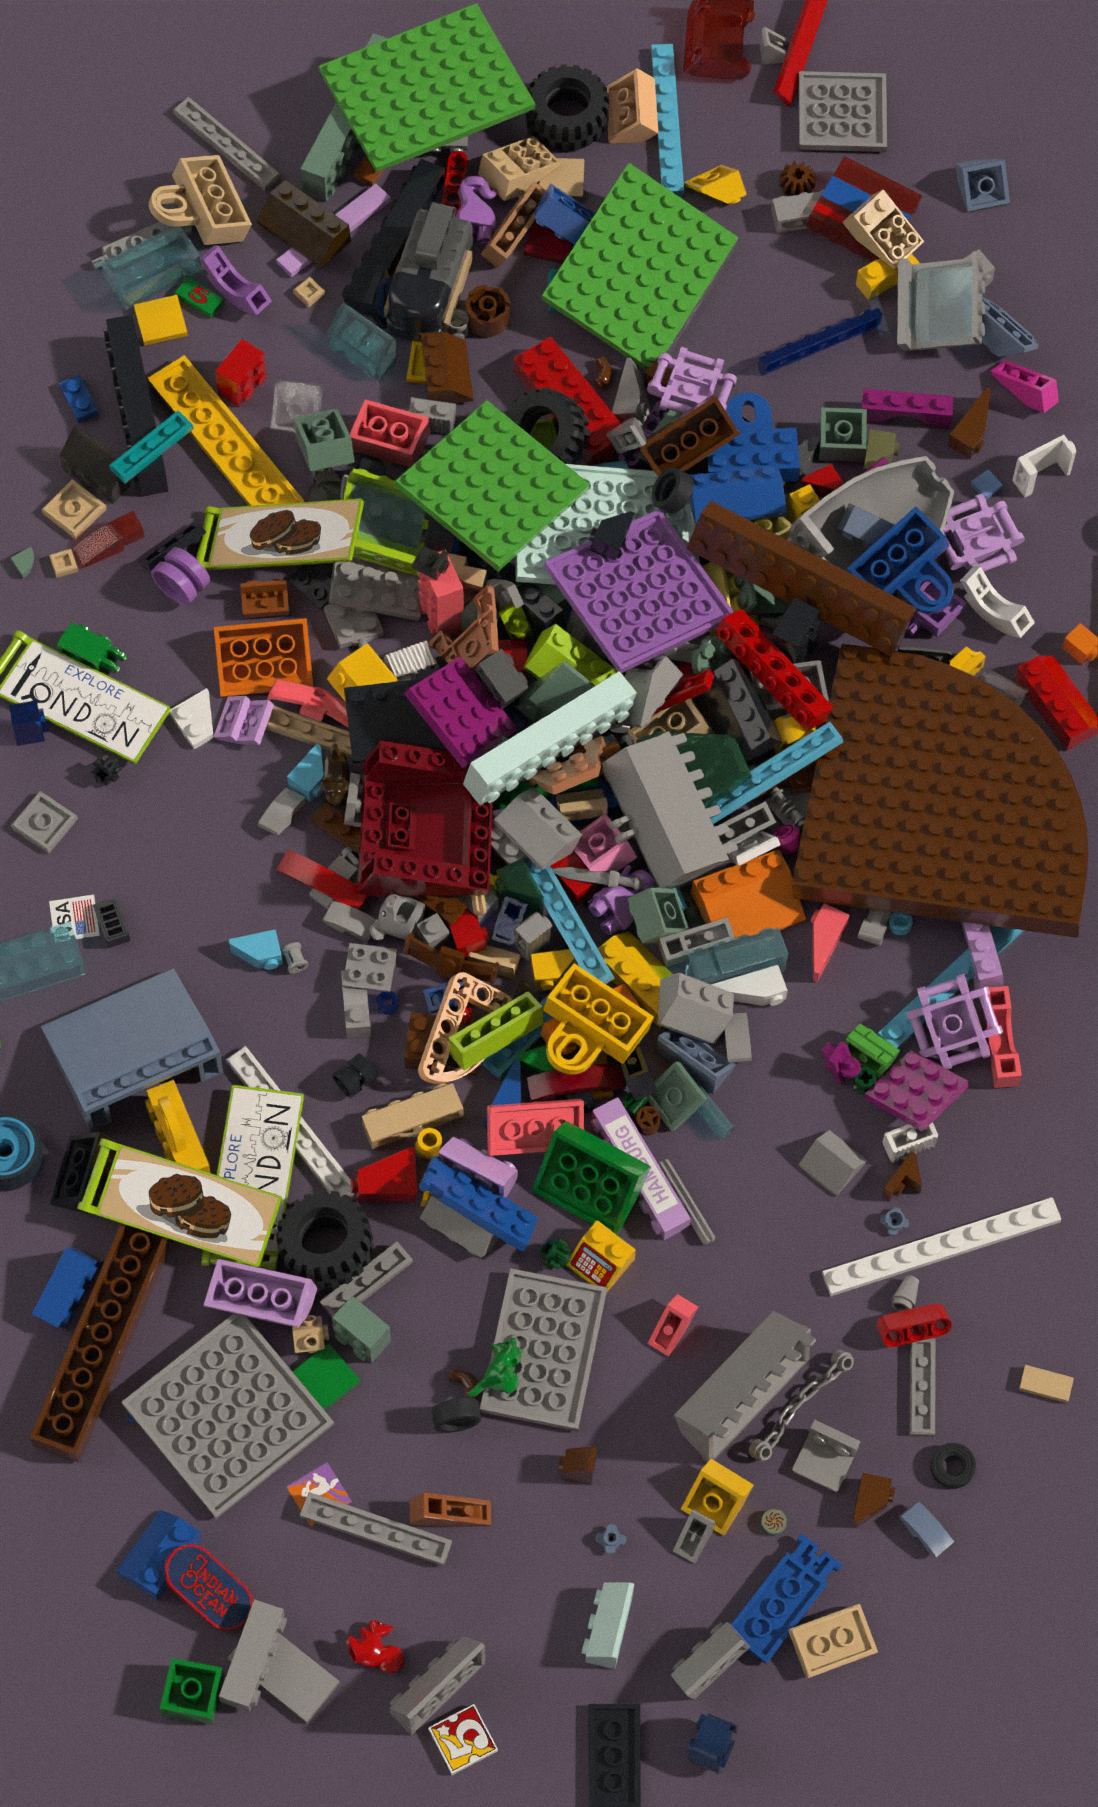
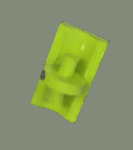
M510 603L502 607L499 606L501 611L498 613L510 640H523L534 635L522 606L515 608Z

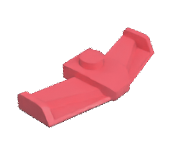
M276 679L267 700L276 699L302 705L299 713L301 715L321 722L326 714L348 727L345 701L320 687Z

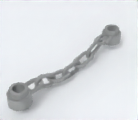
M837 1350L833 1353L831 1357L832 1366L828 1369L827 1373L809 1383L800 1391L781 1413L772 1432L764 1441L756 1439L751 1443L749 1454L752 1458L758 1461H765L771 1457L772 1448L783 1435L795 1411L805 1401L815 1395L820 1388L835 1380L841 1372L850 1370L853 1367L854 1360L850 1353L844 1350ZM834 1368L838 1370L835 1375L831 1373ZM825 1378L828 1379L821 1384L818 1383ZM810 1387L815 1389L807 1397L804 1394ZM800 1399V1402L794 1407L793 1404ZM787 1412H790L791 1414L789 1415L787 1420H784L783 1417L785 1416V1414ZM780 1425V1426H781V1430H780V1432L778 1433V1432H776V1430H777L778 1426ZM771 1438L775 1439L771 1445L767 1443Z

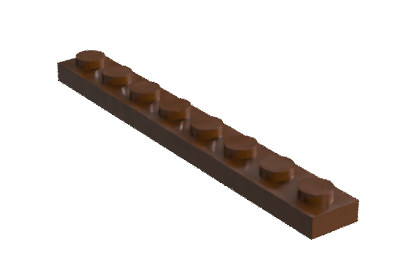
M326 802L310 818L311 823L343 847L353 849L355 855L359 858L361 828L344 825L345 816ZM452 895L410 896L424 903L429 911L433 914L437 913L441 920L448 925H453L468 910L466 905Z

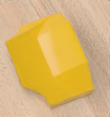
M965 647L950 661V666L974 676L983 668L986 656L981 652H975Z

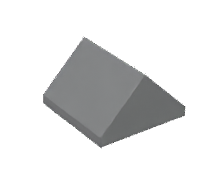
M829 1130L814 1141L800 1162L799 1167L833 1195L837 1196L866 1164L867 1160Z

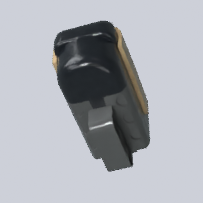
M432 202L429 211L423 209L417 211L384 306L386 327L393 336L421 342L422 333L442 331L448 333L449 331L448 324L452 321L453 310L458 306L472 263L473 226L469 221L455 216V207Z

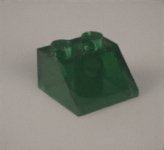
M519 859L498 869L497 879L494 880L497 889L494 891L498 896L499 902H504L507 909L530 916L538 912L543 916L544 897L524 860Z

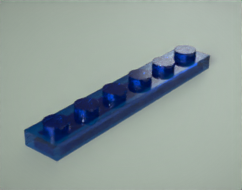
M879 307L873 310H866L861 315L847 318L838 325L825 327L821 332L814 335H806L795 343H787L776 351H768L759 357L758 370L763 376L880 327L883 314Z

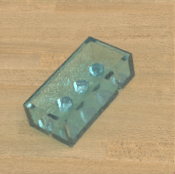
M180 226L171 227L101 263L103 278L112 292H115L116 298L125 311L134 307V304L141 303L180 283L181 277L186 279L203 270L202 263L199 260L201 255Z
M71 922L51 927L49 933H46L44 929L0 943V1002L87 974Z
M766 928L752 936L742 935L735 941L728 943L726 941L718 942L710 950L708 948H697L691 951L690 954H687L685 973L687 976L711 985L776 965L779 966L781 972H785L788 951L780 929Z

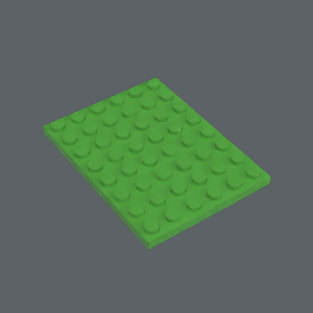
M477 3L319 66V72L376 173L535 109L534 100Z
M628 163L540 299L625 357H631L634 363L647 370L661 353L667 352L739 237Z

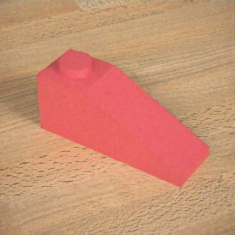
M825 903L820 910H815L810 921L813 923L812 974L813 981L816 983L843 935L850 916Z

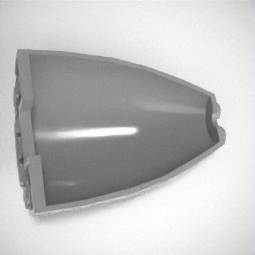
M927 456L880 466L852 478L819 500L791 525L789 529L790 537L787 540L848 572L847 568L868 550V548L862 546V540L856 538L855 541H852L842 536L844 531L837 529L849 503L894 525L916 506L943 533L954 490L945 478H939L936 475V467ZM899 592L894 596L906 602V599Z

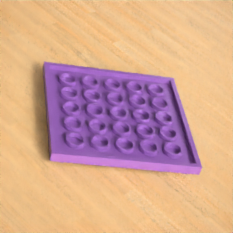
M660 509L632 521L616 561L590 551L592 541H589L546 561L544 564L545 570L617 672L620 671V673L717 628L724 617L734 613Z

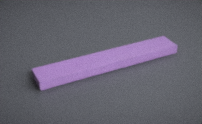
M374 184L335 215L348 223L350 232H352L391 202V197L377 184ZM293 248L276 259L277 264L291 278L311 263L310 260Z

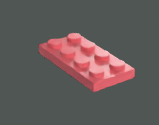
M573 1099L487 1106L488 1154L494 1156L546 1152L554 1131L565 1121L584 1130V1101Z

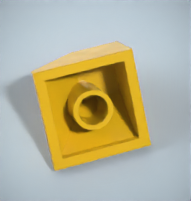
M719 165L684 182L685 187L729 205L739 202L741 197L747 195L739 170L724 165Z

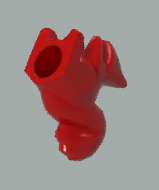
M371 1620L368 1623V1630L364 1626L359 1630L360 1639L356 1640L353 1636H348L345 1644L352 1662L355 1664L360 1663L367 1667L379 1666L382 1672H387L388 1674L399 1672L405 1663L402 1650L393 1645L383 1646L381 1638L391 1633L393 1626L385 1625L377 1620Z

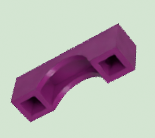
M863 389L861 409H867V423L883 424L890 418L907 416L921 420L930 428L950 429L954 396Z

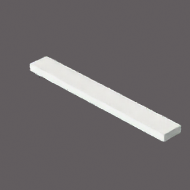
M246 1046L226 1059V1063L244 1086L281 1091ZM301 1117L295 1151L329 1194L331 1191L339 1192L340 1197L346 1194L354 1200L355 1193H351V1179Z

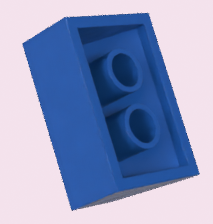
M550 183L535 210L534 218L543 228L549 227L555 231L554 234L561 240L567 239L573 243L572 246L574 247L595 213Z
M160 1510L120 1565L116 1574L158 1601L168 1587L164 1569L168 1555L177 1547L188 1544L198 1545L202 1539L201 1533L180 1517Z

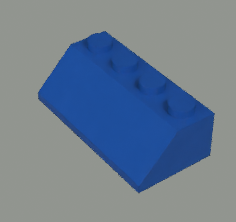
M778 466L690 475L693 479V490L688 502L695 524H697L701 512L710 501L748 520L787 515L783 479Z

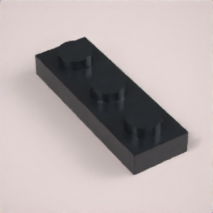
M192 522L140 559L139 562L144 569L152 571L159 562H165L164 557L173 547L184 549L189 545H194L200 541L201 536L206 531L202 525Z

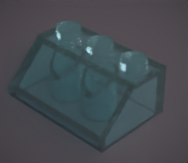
M343 302L327 331L328 345L333 351L343 354L351 364L361 367L366 375L380 380L396 364L395 339Z

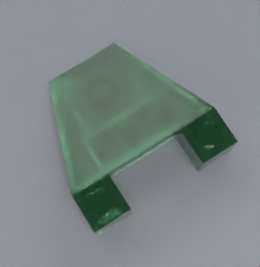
M657 731L637 739L636 743L657 737L666 732ZM670 732V734L675 736L681 734V732ZM684 733L687 741L676 746L680 754L692 751L696 757L694 761L685 764L688 772L701 769L704 774L702 779L693 782L697 791L709 787L712 791L711 797L702 800L705 809L717 805L721 798L726 794H731L752 777L735 735Z

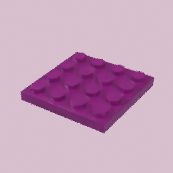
M461 656L415 684L404 693L462 768L503 741L502 736L509 738L518 731L513 721L499 708L498 702L489 694L484 684L477 678Z

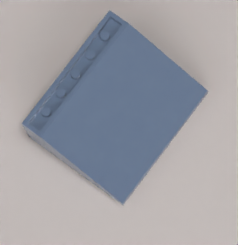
M174 968L41 1026L42 1032L90 1132L112 1123L108 1105L194 1067L201 1083L224 1073L221 1054L216 1042Z

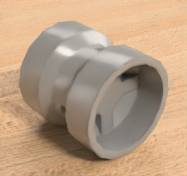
M460 309L453 310L452 321L448 324V333L460 339H464L469 333V318L465 311Z

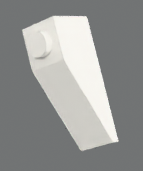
M778 965L711 984L734 993L733 1002L760 1006L768 1004L775 1006L782 1003L786 999L788 991Z

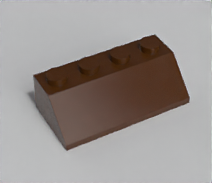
M712 394L647 437L646 444L638 448L659 477L662 472L671 467L678 468L683 472L739 436L740 432L717 396Z

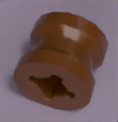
M651 1106L642 1107L636 1116L637 1130L641 1134L648 1136L656 1133L660 1126L659 1111Z

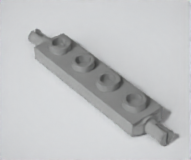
M161 222L155 223L102 247L103 256L91 260L94 269L105 264L111 269L117 268L192 234L193 225L173 227Z

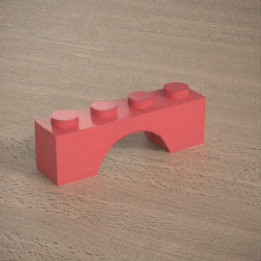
M1008 986L989 987L990 993L988 996L998 1025H1001L1003 1030L1000 1034L987 1037L991 1053L990 1062L994 1088L1019 1086L1022 1073L1019 1054L1015 1050L1012 1036V1007ZM983 1011L984 1021H985V1028H986V1029H989V1026H988V1023H987V1020H986V1017H985V1014H984V1011Z

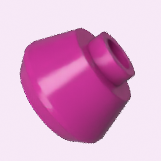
M791 824L783 825L771 834L778 837L780 845L775 847V849H779L781 854L791 855L798 850L800 846V830L798 827Z

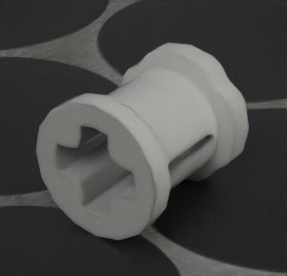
M299 942L290 943L281 950V954L285 956L289 965L287 970L291 974L299 973L309 966L308 961L303 958L301 953L302 946Z

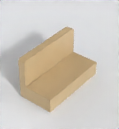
M602 789L559 794L556 796L558 811L568 821L607 815V799L604 798Z
M486 945L487 950L477 953L469 952L468 961L489 964L498 962L497 975L515 978L521 959L520 954Z

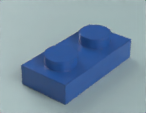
M80 375L59 383L60 389L78 423L99 414Z

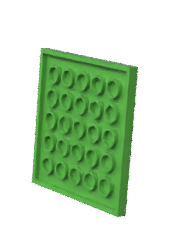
M488 400L395 481V487L497 571H500L567 510L590 486L587 481Z

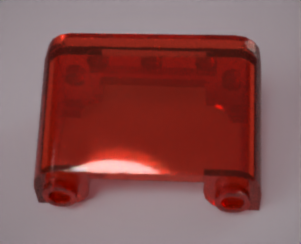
M693 0L687 13L683 72L685 74L698 77L742 80L749 75L751 65L749 59L742 58L744 27L751 23L755 17L753 0Z

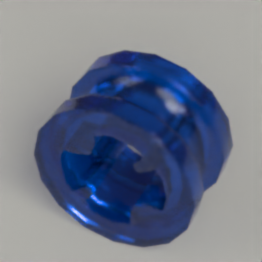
M392 991L380 993L377 997L378 1010L385 1015H390L397 1011L399 1006L398 996ZM392 999V1006H384L383 1000L389 1001Z

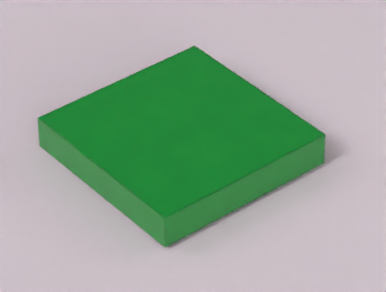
M329 1343L325 1345L324 1350H319L293 1371L294 1375L324 1411L360 1383L357 1375Z

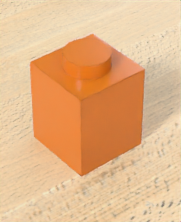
M1080 623L1065 637L1062 648L1080 664L1084 665L1088 660L1093 661L1098 656V637Z

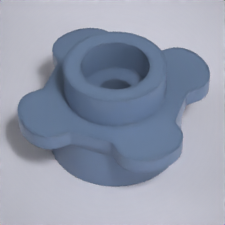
M898 1207L892 1208L886 1215L883 1214L880 1217V1223L887 1227L888 1234L892 1236L897 1235L898 1231L902 1228L906 1229L909 1226V1220L905 1218Z
M609 1524L603 1533L596 1535V1541L602 1545L607 1554H614L620 1545L626 1543V1536L618 1532L615 1524ZM609 1537H613L614 1540L609 1541Z

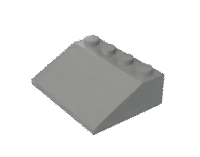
M465 1636L459 1641L454 1639L446 1647V1654L441 1658L438 1656L434 1658L427 1666L429 1670L422 1677L417 1675L409 1683L410 1689L404 1694L399 1693L390 1702L392 1706L389 1708L390 1714L411 1736L485 1664V1645L482 1642Z

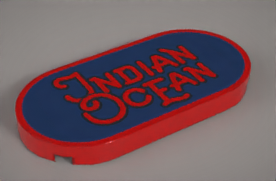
M188 1544L175 1548L168 1555L164 1566L167 1585L207 1623L220 1630H234L246 1623L253 1604L252 1595L249 1589L212 1554L201 1546Z

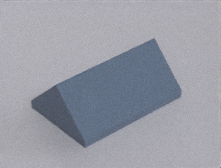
M668 1029L657 1038L656 1052L672 1064L680 1062L695 1081L712 1093L718 1089L736 1066L733 1062H727L725 1056L707 1043Z

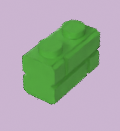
M861 1023L848 1035L844 1042L848 1045L851 1057L859 1060L861 1067L871 1068L879 1079L893 1065L900 1052L892 1043L885 1041L875 1034L872 1029L866 1028Z

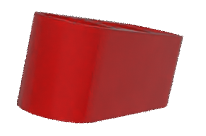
M937 1303L884 1315L878 1319L876 1327L883 1343L888 1347H896L946 1335L952 1329V1322L945 1307Z

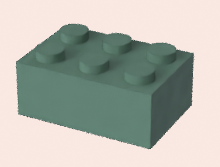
M338 408L293 417L297 443L310 471L319 472L326 468L344 467L349 463L355 462L351 436Z

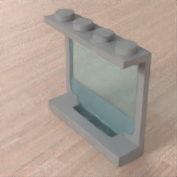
M973 251L972 258L940 262L911 264L907 258L898 259L897 345L903 352L982 344V336L985 335V326L982 323V315L985 314V304L982 301V293H985V282L982 280V272H985V261L977 251Z

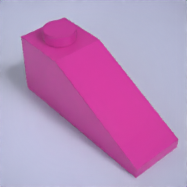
M1004 360L991 370V375L1027 407L1045 413L1059 402L1056 379Z

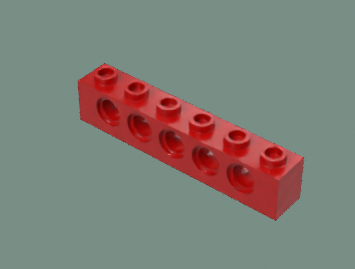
M742 609L724 617L715 634L807 732L824 723L834 707Z

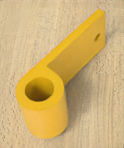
M434 1128L423 1129L415 1143L417 1154L429 1160L433 1156H439L442 1144L441 1134ZM423 1191L421 1207H425L428 1198L431 1197L432 1193L429 1191Z

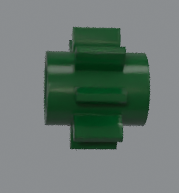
M562 1239L547 1241L541 1249V1258L544 1259L543 1265L551 1270L554 1267L556 1269L564 1268L571 1259V1250L567 1248L569 1244Z

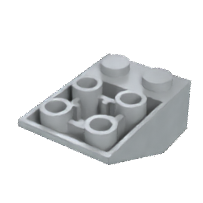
M658 655L627 670L625 679L637 693L633 701L634 704L628 712L629 716L620 723L616 721L617 725L643 728L650 722L651 716L656 709L663 705L669 692L678 685V681L683 674L667 656Z

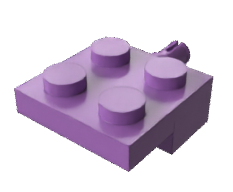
M925 582L920 587V590L930 600L935 601L941 597V592L930 582ZM953 593L950 604L938 613L924 614L915 610L912 617L913 622L908 626L906 632H910L909 635H913L922 627L938 637L966 608L967 602Z

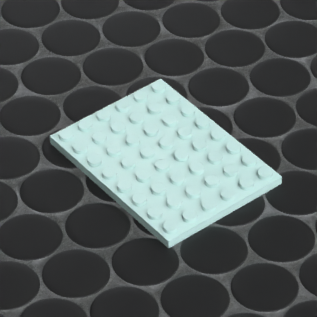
M566 464L590 484L589 489L516 555V582L556 585L544 568L545 562L589 542L593 527L598 529L601 520L632 511L635 513L632 521H635L659 510L652 503L651 497L653 486L658 478L656 473L646 470ZM687 502L683 509L674 514L661 510L680 538L688 546L696 526L689 502ZM691 551L693 556L700 564L699 555Z

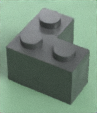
M500 649L479 663L475 670L488 687L487 691L498 702L499 708L503 710L524 694L528 689V681L523 673L517 672L513 666L514 661L512 657Z

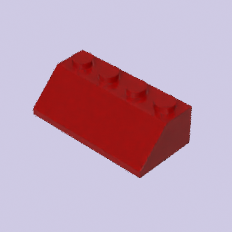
M1037 656L1018 667L1015 680L1067 751L1098 734L1097 714L1054 656Z

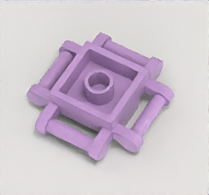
M685 347L680 348L677 360L667 353L659 355L657 360L658 367L653 380L649 382L647 391L650 394L662 398L659 409L665 411L669 409L684 414L714 394L716 386L719 384L722 385L718 400L726 410L727 399L731 388L736 384L737 378L731 373L721 374L724 364L723 359L718 358L716 360L688 351V348ZM684 360L714 368V371L686 363ZM666 368L673 370L667 387L661 386Z
M980 493L975 495L974 499L950 507L943 534L949 537L954 547L953 549L948 540L949 547L944 551L949 560L948 565L951 570L963 566L965 569L970 570L976 565L981 566L983 572L1005 563L1012 564L1017 561L1016 554L1011 548L1023 543L1025 538L1021 532H1018L1012 521L1005 501H1000L994 506L988 507L984 495ZM978 507L979 512L953 521L952 516ZM996 515L1000 516L1008 533L1011 536L1010 538L1005 539L1003 535V528L1001 527Z
M960 974L956 976V979L928 988H925V986L917 988L922 1007L905 1013L907 1019L911 1021L920 1047V1051H918L920 1055L928 1057L939 1054L942 1066L947 1070L952 1069L954 1065L982 1056L983 1058L991 1056L985 1038L1000 1034L1003 1030L996 1020L988 996L990 993L988 986L969 991L965 975ZM960 988L961 995L930 1004L929 997ZM977 997L980 999L989 1029L982 1030L972 1000ZM921 1015L925 1017L934 1043L933 1047H929L919 1017ZM978 1042V1048L950 1057L947 1054L949 1050Z

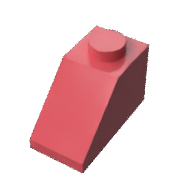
M677 1294L667 1304L647 1344L669 1357L690 1325L698 1306Z

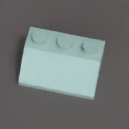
M604 1583L602 1590L597 1589L594 1604L598 1605L596 1615L591 1614L588 1629H591L592 1633L590 1639L585 1638L582 1654H586V1663L611 1669L616 1668L633 1597L634 1583Z

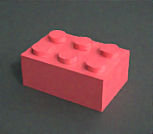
M365 399L352 427L350 436L353 451L411 468L419 460L431 429L428 417Z

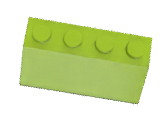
M556 624L541 632L523 667L539 679L566 661L595 686L618 673L614 667Z

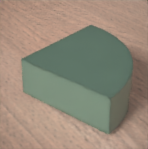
M31 547L11 557V561L22 578L31 572L34 564V553Z

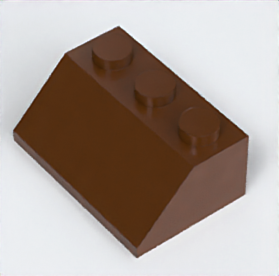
M444 331L422 333L421 348L428 400L448 403L474 401L466 341Z

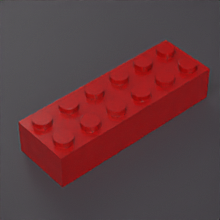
M551 336L514 358V373L528 391L533 388L541 390L543 387L557 390L574 399L585 411L584 416L588 417L589 425L586 428L590 430V437L586 438V442L589 443L587 450L583 449L581 453L587 465L601 464L618 453L606 434L621 424L620 421ZM554 413L547 414L550 418H553L555 425L559 428L556 415Z

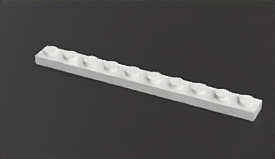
M1053 1197L825 1270L822 1272V1276L831 1297L1060 1223L1061 1217Z

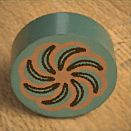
M770 1509L763 1514L761 1526L765 1533L777 1536L785 1530L787 1518L781 1510Z

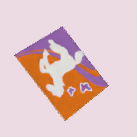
M328 1462L287 1486L288 1491L301 1511L308 1492L346 1505L352 1502ZM308 1521L310 1526L316 1524L314 1522Z

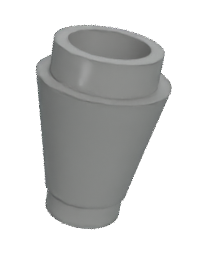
M907 1275L891 1299L893 1302L892 1307L896 1311L900 1312L915 1308L919 1280L916 1277Z

